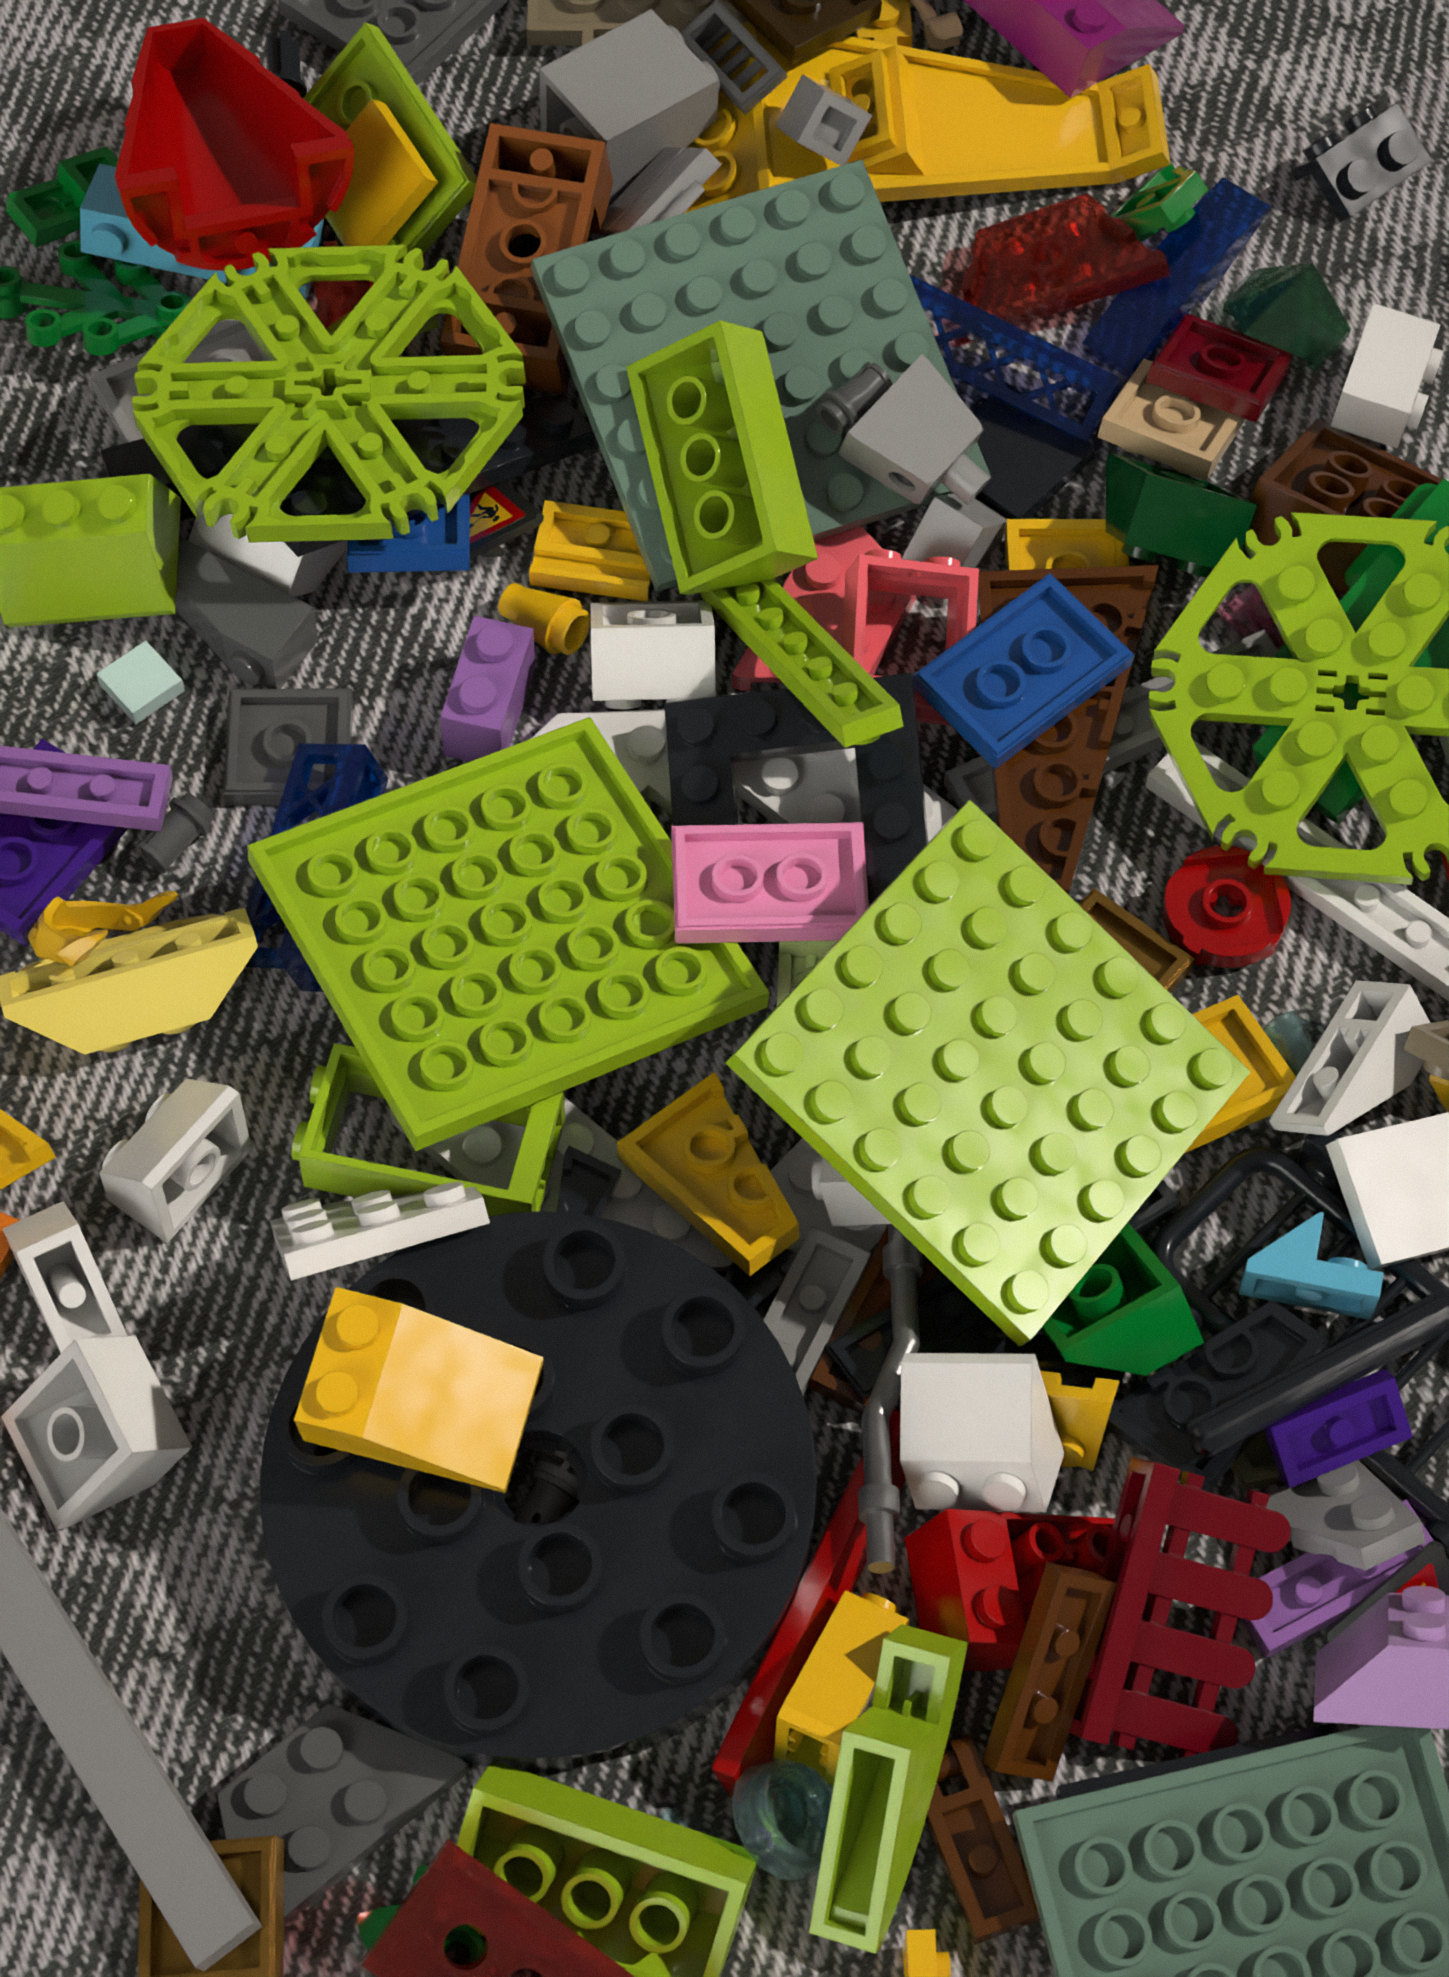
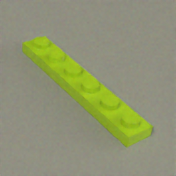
M774 578L762 582L700 592L701 597L711 604L712 609L844 748L852 745L872 743L878 740L882 734L903 727L900 705Z

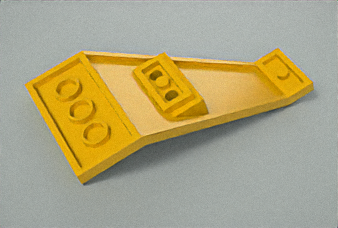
M747 21L741 25L780 65L788 77L746 114L721 90L718 92L717 120L686 148L708 149L721 163V166L702 185L705 191L684 213L841 166L797 143L776 127V123L802 74L850 99L872 115L846 164L863 160L879 202L1116 184L1171 165L1158 76L1149 63L1097 82L1074 97L1069 98L1048 77L1039 71L852 36H845L792 64ZM727 34L706 54L710 56L731 36ZM739 45L717 66L721 68L743 48ZM750 57L728 78L732 81L755 60ZM762 69L739 90L744 93L767 72Z

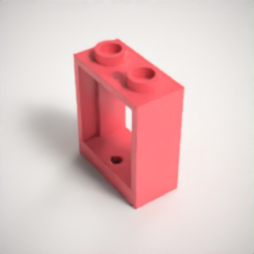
M886 549L869 550L865 555L859 554L845 574L841 646L863 668L867 592L869 589L948 599L946 651L976 628L979 569L961 567L959 560L950 557H930L925 559L924 562L901 559L900 553ZM870 675L872 678H873V677H881V676H876V675ZM915 690L917 721L951 726Z

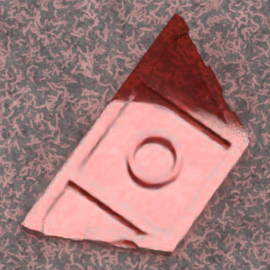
M1088 193L977 230L971 250L973 262L966 270L961 286L964 297L959 316L952 318L950 327L956 345L960 346L1170 276L1168 263L1163 252L1159 249H1156L1154 252L1137 240L1135 231L1119 218L1110 217L1102 204Z

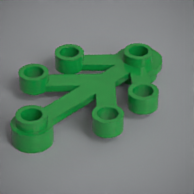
M81 240L63 243L58 249L60 271L66 276L73 277L85 290L26 282L25 278L20 275L16 268L0 266L1 319L14 318L23 314L28 309L29 304L73 310L59 315L50 309H37L26 316L27 340L32 345L38 347L53 346L61 338L80 331L83 332L84 349L88 353L97 356L109 355L115 352L119 346L149 335H153L158 340L193 299L182 292L167 291L152 276L150 267L114 259L116 280L121 284L132 286L142 299L123 296L94 265L93 255L81 252ZM118 317L130 319L120 324H116L113 319Z

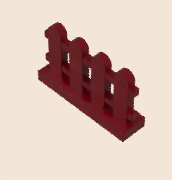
M1131 1457L1101 1570L1102 1574L1117 1582L1118 1585L1069 1732L1080 1738L1108 1745L1111 1732L1114 1730L1112 1744L1133 1750L1136 1738L1141 1737L1179 1747L1178 1758L1234 1746L1238 1739L1236 1725L1230 1718L1214 1712L1220 1685L1233 1689L1242 1688L1252 1680L1255 1674L1256 1666L1252 1654L1245 1648L1231 1644L1238 1617L1253 1621L1265 1617L1272 1608L1273 1593L1266 1582L1250 1577L1249 1573L1256 1549L1272 1553L1286 1546L1291 1535L1289 1521L1280 1512L1267 1509L1270 1496L1268 1494L1248 1489L1245 1501H1238L1203 1491L1202 1486L1205 1476L1183 1471L1180 1484H1178L1177 1481L1181 1469ZM1167 1524L1169 1526L1165 1537L1162 1552H1160L1159 1550L1164 1535L1165 1527ZM1191 1531L1234 1543L1227 1570L1184 1558ZM1148 1593H1151L1144 1620H1142L1141 1618L1144 1611ZM1173 1599L1216 1611L1209 1638L1166 1626ZM1130 1661H1132L1133 1663L1129 1674L1126 1688H1123ZM1155 1668L1198 1679L1191 1706L1148 1694Z

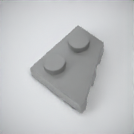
M1359 1460L1292 1488L1284 1485L1267 1493L1270 1495L1267 1509L1280 1512L1289 1521L1293 1548L1315 1555H1331L1340 1563L1365 1571L1425 1542L1421 1520Z

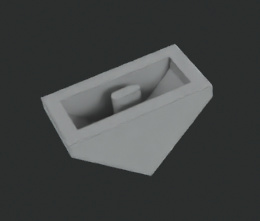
M954 493L934 496L901 559L924 562L925 559L930 557H950L959 560L961 567L978 569L1005 538V525L1008 518L976 498L966 505ZM928 597L942 607L948 602V599Z

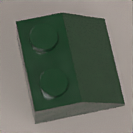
M1109 453L1106 463V532L1124 543L1121 550L1122 553L1152 563L1156 562L1158 553L1177 558L1176 568L1207 578L1236 538L1239 548L1242 550L1245 533L1249 530L1256 504L1217 483Z

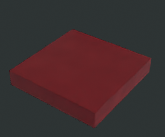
M1185 314L1151 364L1146 382L1256 423L1288 372L1293 353L1193 315Z

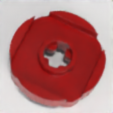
M1221 846L1204 848L1187 857L1183 862V866L1174 873L1173 877L1171 875L1163 897L1162 917L1170 938L1180 949L1195 959L1193 965L1202 966L1208 964L1219 968H1238L1267 959L1275 953L1289 920L1291 911L1290 893L1281 875L1263 874L1265 867L1263 864L1255 869L1248 866L1250 851L1234 846L1227 852ZM1225 896L1228 897L1231 905L1241 906L1243 911L1236 912L1234 917H1224L1214 912L1212 908L1216 907L1218 897Z

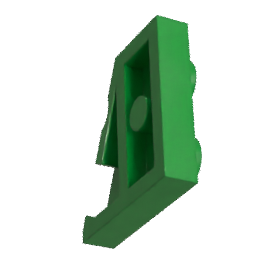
M1171 163V165L1159 168L1097 227V230L1109 246L1132 239L1135 244L1141 243L1161 228L1170 233L1184 225L1195 215L1196 212L1192 205L1209 189L1196 171L1186 170L1182 166L1175 168Z

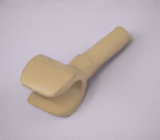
M910 0L924 22V35L930 48L941 50L959 44L958 36L963 34V27L956 12L953 11L937 16L933 6L927 0Z

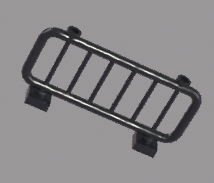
M1335 1131L1329 1136L1308 1134L1304 1139L1299 1161L1276 1148L1258 1146L1243 1149L1231 1157L1157 1232L1149 1248L1180 1284L1199 1330L1201 1327H1204L1215 1336L1237 1322L1211 1298L1304 1202L1318 1213L1324 1212V1218L1345 1235L1322 1261L1328 1262L1331 1258L1343 1257L1355 1244L1361 1248L1326 1148L1327 1144L1336 1139L1343 1138L1338 1132ZM1259 1172L1275 1176L1295 1194L1200 1290L1175 1267L1174 1255L1178 1247L1247 1177ZM1415 1259L1383 1267L1396 1279L1380 1294L1371 1320L1357 1318L1332 1346L1365 1330L1406 1287L1421 1300L1441 1289L1449 1290V1288ZM1286 1303L1279 1304L1289 1312L1296 1306ZM1449 1331L1427 1342L1395 1376L1399 1391L1449 1340ZM1449 1419L1405 1466L1386 1449L1359 1459L1373 1475L1402 1500L1407 1499L1411 1507L1428 1521L1424 1527L1434 1541H1438L1444 1546L1447 1559H1449V1504L1415 1474L1449 1439Z

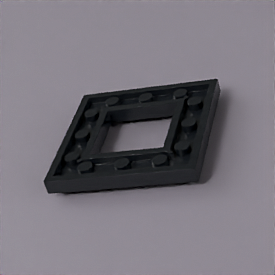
M912 674L873 677L900 705L903 727L882 734L878 740L872 743L852 745L847 748L841 745L788 688L664 703L673 826L739 825L734 771L735 762L855 748L860 813L864 830L868 902L870 906L929 842L915 688Z

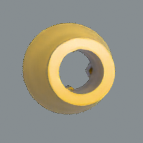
M511 583L503 591L498 603V612L501 616L511 620L515 625L533 628L534 641L552 655L560 652L565 655H571L576 652L584 643L590 629V614L582 609L581 602L575 598L526 588L518 583Z

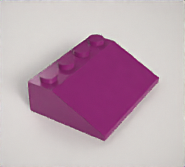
M964 0L1069 98L1074 97L1178 37L1185 28V25L1157 0Z

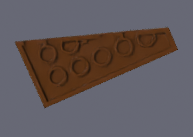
M1159 565L979 571L978 622L981 625L1051 573L1134 654L1135 658ZM1132 666L997 769L992 767L997 826L1068 895L1073 884Z

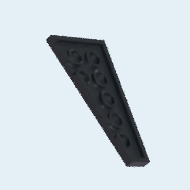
M562 395L524 399L523 417L462 496L592 449L595 434L591 424ZM468 418L391 420L424 468L436 474L445 472L452 466L480 428L474 420ZM259 424L199 430L198 449L220 472ZM327 445L283 500L280 509L285 514L291 516L349 515L361 510L366 500ZM436 499L437 506L442 504L438 499ZM414 509L410 510L406 514L407 516H411L413 514L422 512V510ZM343 540L284 543L297 557Z

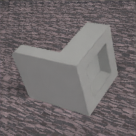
M802 74L776 123V127L797 143L842 166L847 163L872 115L850 99Z

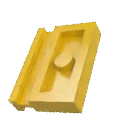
M544 501L542 510L544 520L538 528L533 562L529 569L530 585L648 602L651 578L625 511Z

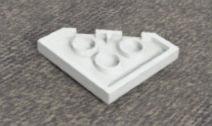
M462 1182L439 1185L423 1193L391 1196L389 1190L376 1191L359 1196L352 1201L334 1202L321 1206L319 1198L306 1199L283 1207L281 1209L283 1217L270 1221L276 1246L291 1280L490 1223L482 1195L475 1187L464 1188Z

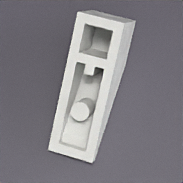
M1355 981L1269 1120L1274 1130L1329 1136L1411 1085L1424 1060L1404 1051L1403 1048L1411 1027L1427 1024L1430 1021L1410 984Z

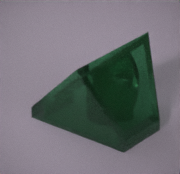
M1313 262L1258 268L1223 306V311L1234 318L1243 334L1307 360L1306 366L1314 371L1349 337L1351 331L1349 324Z

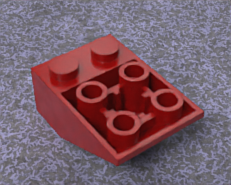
M961 1509L944 1510L904 1538L919 1629L968 1642L963 1671L987 1672L1012 1668L1046 1562L1101 1573L1115 1518Z

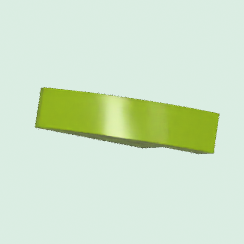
M901 1624L883 1639L872 1706L847 1726L842 1733L809 1929L810 1934L874 1954L881 1949L903 1891L936 1786L958 1696L968 1642Z

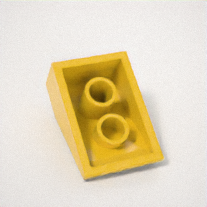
M335 1287L294 1422L303 1441L506 1493L544 1359L531 1352L405 1304Z

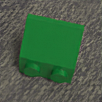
M1127 1222L1041 1327L1042 1331L1066 1362L1145 1376L1165 1364L1175 1361L1181 1355L1204 1343L1180 1284L1129 1222Z

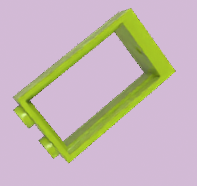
M334 1043L327 1066L318 1065L316 1067L310 1087V1103L314 1104L309 1123L299 1122L292 1144V1159L299 1161L304 1187L357 1198L382 1190H389L391 1196L423 1193L439 1185L462 1182L464 1188L475 1187L482 1195L488 1217L508 1213L539 1212L541 1210L565 1124L564 1091L493 1120L526 1127L508 1190L331 1154L350 1092L384 1098L356 1047Z

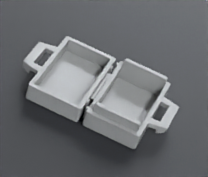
M665 147L607 209L602 234H593L600 239L683 214L705 191L702 185L721 166V163L706 148Z

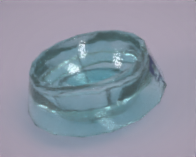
M790 1760L769 1761L746 1768L736 1781L732 1799L735 1828L745 1849L758 1865L779 1879L800 1882L814 1876L820 1869L833 1791L819 1772L802 1762Z

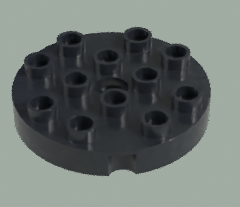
M564 1212L508 1213L488 1217L489 1224L403 1248L377 1264L347 1290L405 1304L543 1357L544 1362L515 1461L533 1452H550L554 1454L555 1450L568 1454L566 1461L573 1468L578 1480L576 1501L580 1503L572 1512L568 1511L559 1519L549 1523L536 1524L527 1522L522 1524L513 1520L515 1515L508 1508L503 1492L303 1441L294 1418L328 1312L327 1310L302 1343L285 1374L272 1407L263 1445L260 1472V1512L269 1561L276 1584L291 1617L320 1664L341 1689L367 1713L390 1729L407 1735L427 1746L458 1756L466 1763L488 1767L493 1760L528 1772L574 1770L577 1759L580 1756L606 1752L633 1742L645 1751L678 1735L708 1715L732 1694L760 1663L796 1594L807 1568L814 1533L817 1483L815 1446L807 1406L796 1375L779 1342L750 1303L733 1285L709 1265L676 1244L646 1230L615 1220Z

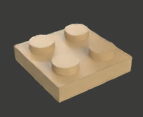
M1143 359L1102 418L1098 438L1118 445L1127 452L1138 453L1168 465L1182 474L1193 475L1207 481L1246 419L1147 383V377L1153 362Z

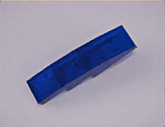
M1223 177L1193 207L1196 212L1195 215L1184 225L1168 234L1117 295L1082 342L1084 350L1130 379L1143 359H1147L1160 340L1162 338L1165 340L1169 339L1184 315L1190 312L1197 300L1206 301L1271 211L1270 205Z

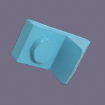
M1320 1212L1248 1258L1241 1279L1239 1294L1371 1320L1380 1298L1384 1272L1368 1270L1366 1264L1351 1258L1336 1257L1329 1259L1328 1262L1317 1260L1324 1212Z

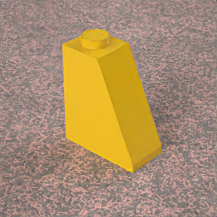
M844 1591L778 1713L773 1758L834 1786L843 1730L872 1706L883 1639L901 1624L908 1626L909 1619L899 1615L900 1610L894 1603L873 1593H863L859 1597L851 1592Z

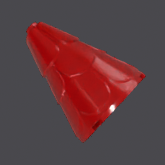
M204 17L147 27L131 80L133 96L124 122L125 136L114 175L120 199L133 227L150 246L157 245L161 249L173 254L176 262L205 270L225 271V266L230 264L235 270L249 269L254 267L252 254L259 252L265 255L270 263L268 248H300L316 236L314 228L330 210L337 212L349 188L354 166V145L348 138V133L301 98L300 92L260 64L259 57Z

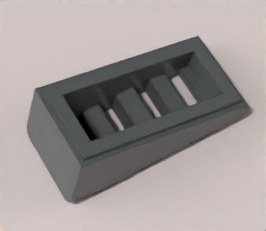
M719 0L713 2L680 31L686 46L701 62L706 61L714 68L720 81V90L744 114L749 112L788 77L780 65ZM727 34L731 36L710 56L706 54ZM739 45L743 48L721 68L717 66ZM752 57L755 61L731 81L728 77ZM762 69L767 72L744 93L739 90Z

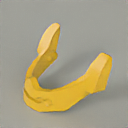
M164 891L143 903L135 904L83 900L65 901L57 896L39 916L29 932L28 939L35 955L41 960L49 959L73 967L86 960L89 954L105 940L108 934L107 929L137 931L154 921L180 894L175 891Z

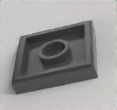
M352 688L229 689L223 788L225 805H349L353 721Z

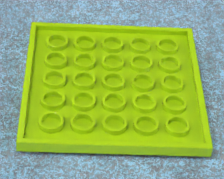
M591 717L247 845L250 865L415 1152L768 1007L770 992L737 942L675 943L671 840Z
M971 800L966 802L725 1062L1019 1347L1035 1336L1251 1072Z

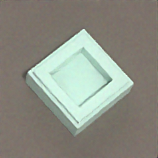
M146 640L96 673L99 685L135 725L185 691L182 679Z

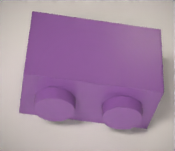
M479 616L473 617L440 716L444 756L470 762L511 746L536 668L533 628Z

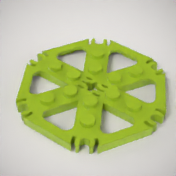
M407 245L268 248L273 267H270L265 255L257 252L252 254L256 272L248 276L238 274L231 264L225 266V276L228 286L218 279L215 272L137 364L138 372H135L134 379L138 394H151L149 396L132 397L134 409L132 412L136 427L196 518L199 520L202 512H204L206 525L213 528L222 516L234 514L230 519L233 537L241 539L247 535L249 543L394 539L391 522L387 519L392 518V524L397 532L403 535L410 533L406 513L414 509L424 511L432 522L439 519L436 499L445 506L448 514L523 417L522 409L525 408L523 386H508L512 384H525V369L521 351L457 266H455L450 274L448 260L442 258L433 269L423 271L422 250L414 248L408 252ZM368 280L373 282L372 287L332 336L298 290L302 285L314 281ZM437 314H451L455 316L483 352L482 355L399 357L424 324ZM228 319L243 323L269 360L184 363L210 330L220 321ZM327 385H337L333 395L322 396ZM468 418L474 420L480 428L452 466L445 472L436 474L424 468L391 420ZM259 424L220 473L209 479L199 475L176 440L178 434L184 428L193 425ZM327 445L366 500L361 510L349 515L291 516L285 514L280 509L283 500Z
M1291 512V523L1298 530L1299 534L1298 537H1292V528L1289 522L1282 516L1274 519V530L1280 540L1275 545L1266 546L1258 541L1252 529L1245 533V549L1251 558L1249 559L1239 548L1236 538L1154 650V659L1156 660L1152 661L1151 676L1170 678L1174 682V686L1166 692L1149 691V706L1154 708H1149V717L1211 840L1213 841L1220 827L1226 822L1231 821L1222 833L1221 848L1227 852L1232 847L1234 841L1240 837H1249L1256 843V848L1248 857L1249 867L1255 869L1262 865L1267 858L1268 849L1276 852L1273 859L1264 867L1263 874L1412 885L1413 877L1406 869L1404 863L1405 859H1411V868L1415 876L1421 881L1429 879L1431 871L1424 859V855L1427 852L1438 850L1444 853L1449 863V805L1443 800L1409 734L1449 737V669L1413 667L1449 617V554L1445 550V547L1449 544V526L1439 530L1434 537L1433 545H1428L1425 542L1436 530L1437 521ZM1330 542L1392 545L1402 552L1405 558L1404 567L1355 633L1319 565L1317 554L1321 547ZM1241 583H1251L1257 587L1293 659L1212 654L1204 650L1200 645L1199 633L1234 586ZM1318 674H1332L1334 676H1320ZM1371 677L1387 678V680L1370 679V678H1371ZM1347 683L1358 684V693L1369 696V700L1363 699L1358 701L1356 710L1344 709L1343 699L1333 697V694L1343 693ZM1197 720L1289 726L1249 783L1237 792L1224 791L1215 784L1191 736V728ZM1345 761L1348 762L1386 835L1384 842L1372 850L1310 846L1305 844L1297 833L1298 826Z

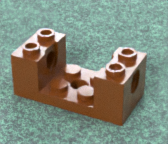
M490 123L457 267L523 354L525 384H512L508 386H523V389L566 396L571 372L530 267L534 258L587 243L589 232L602 234L613 185L606 144L603 141ZM522 234H530L541 241L538 250L533 255L520 258L508 251L509 244L515 237ZM446 314L440 339L445 356L482 355L483 352L455 316Z

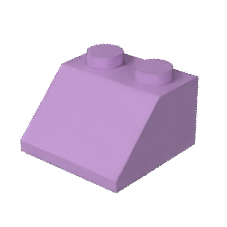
M1413 1586L1404 1589L1402 1593H1387L1330 1643L1316 1653L1314 1722L1449 1729V1595H1445L1440 1589L1429 1586Z

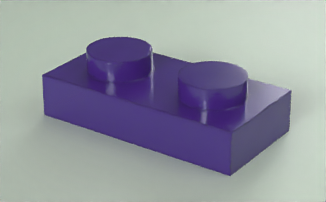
M1385 1369L1351 1382L1264 1429L1280 1480L1289 1488L1413 1437L1395 1377Z

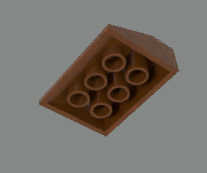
M1317 419L1258 479L1250 498V502L1257 506L1249 530L1252 529L1261 544L1271 546L1280 540L1274 530V519L1282 516L1289 522L1292 528V537L1299 536L1298 530L1291 523V512L1391 518L1418 486L1425 483L1438 485L1442 478L1351 434L1330 427V424ZM1330 542L1321 547L1317 554V560L1332 589L1344 595L1348 592L1349 589L1344 579L1345 572L1367 547V543Z

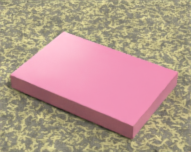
M863 822L671 826L675 943L839 940L869 907Z

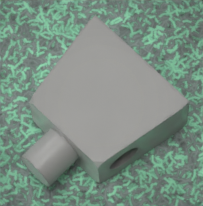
M923 354L911 364L848 431L838 451V454L843 459L916 504L923 503L940 483H943L968 505L991 479L986 472L966 456L975 446L983 432L980 421Z

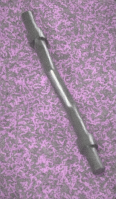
M888 1224L889 1243L883 1247L882 1251L883 1275L890 1281L893 1342L862 1414L864 1486L858 1490L859 1520L866 1524L867 1569L877 1574L889 1573L895 1569L893 1523L900 1518L899 1490L896 1486L892 1485L889 1420L901 1393V1361L904 1353H917L920 1347L917 1279L923 1275L922 1252L893 1224Z

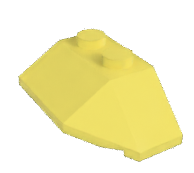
M245 908L225 912V915L211 913L183 918L106 939L89 954L86 960L73 967H70L68 964L43 959L25 965L17 973L15 971L0 975V1003L4 1017L84 1055L96 1051H118L126 1048L135 1040L160 1033L171 1035L185 1032L192 1028L195 1023L211 1019L256 951L258 945Z

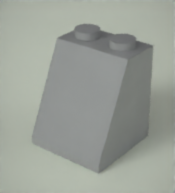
M652 9L539 68L541 131L603 141L606 144L613 177L607 209L665 147L686 148L717 120L718 92L721 88L717 73L708 62H701L686 46L680 32L674 26H667Z

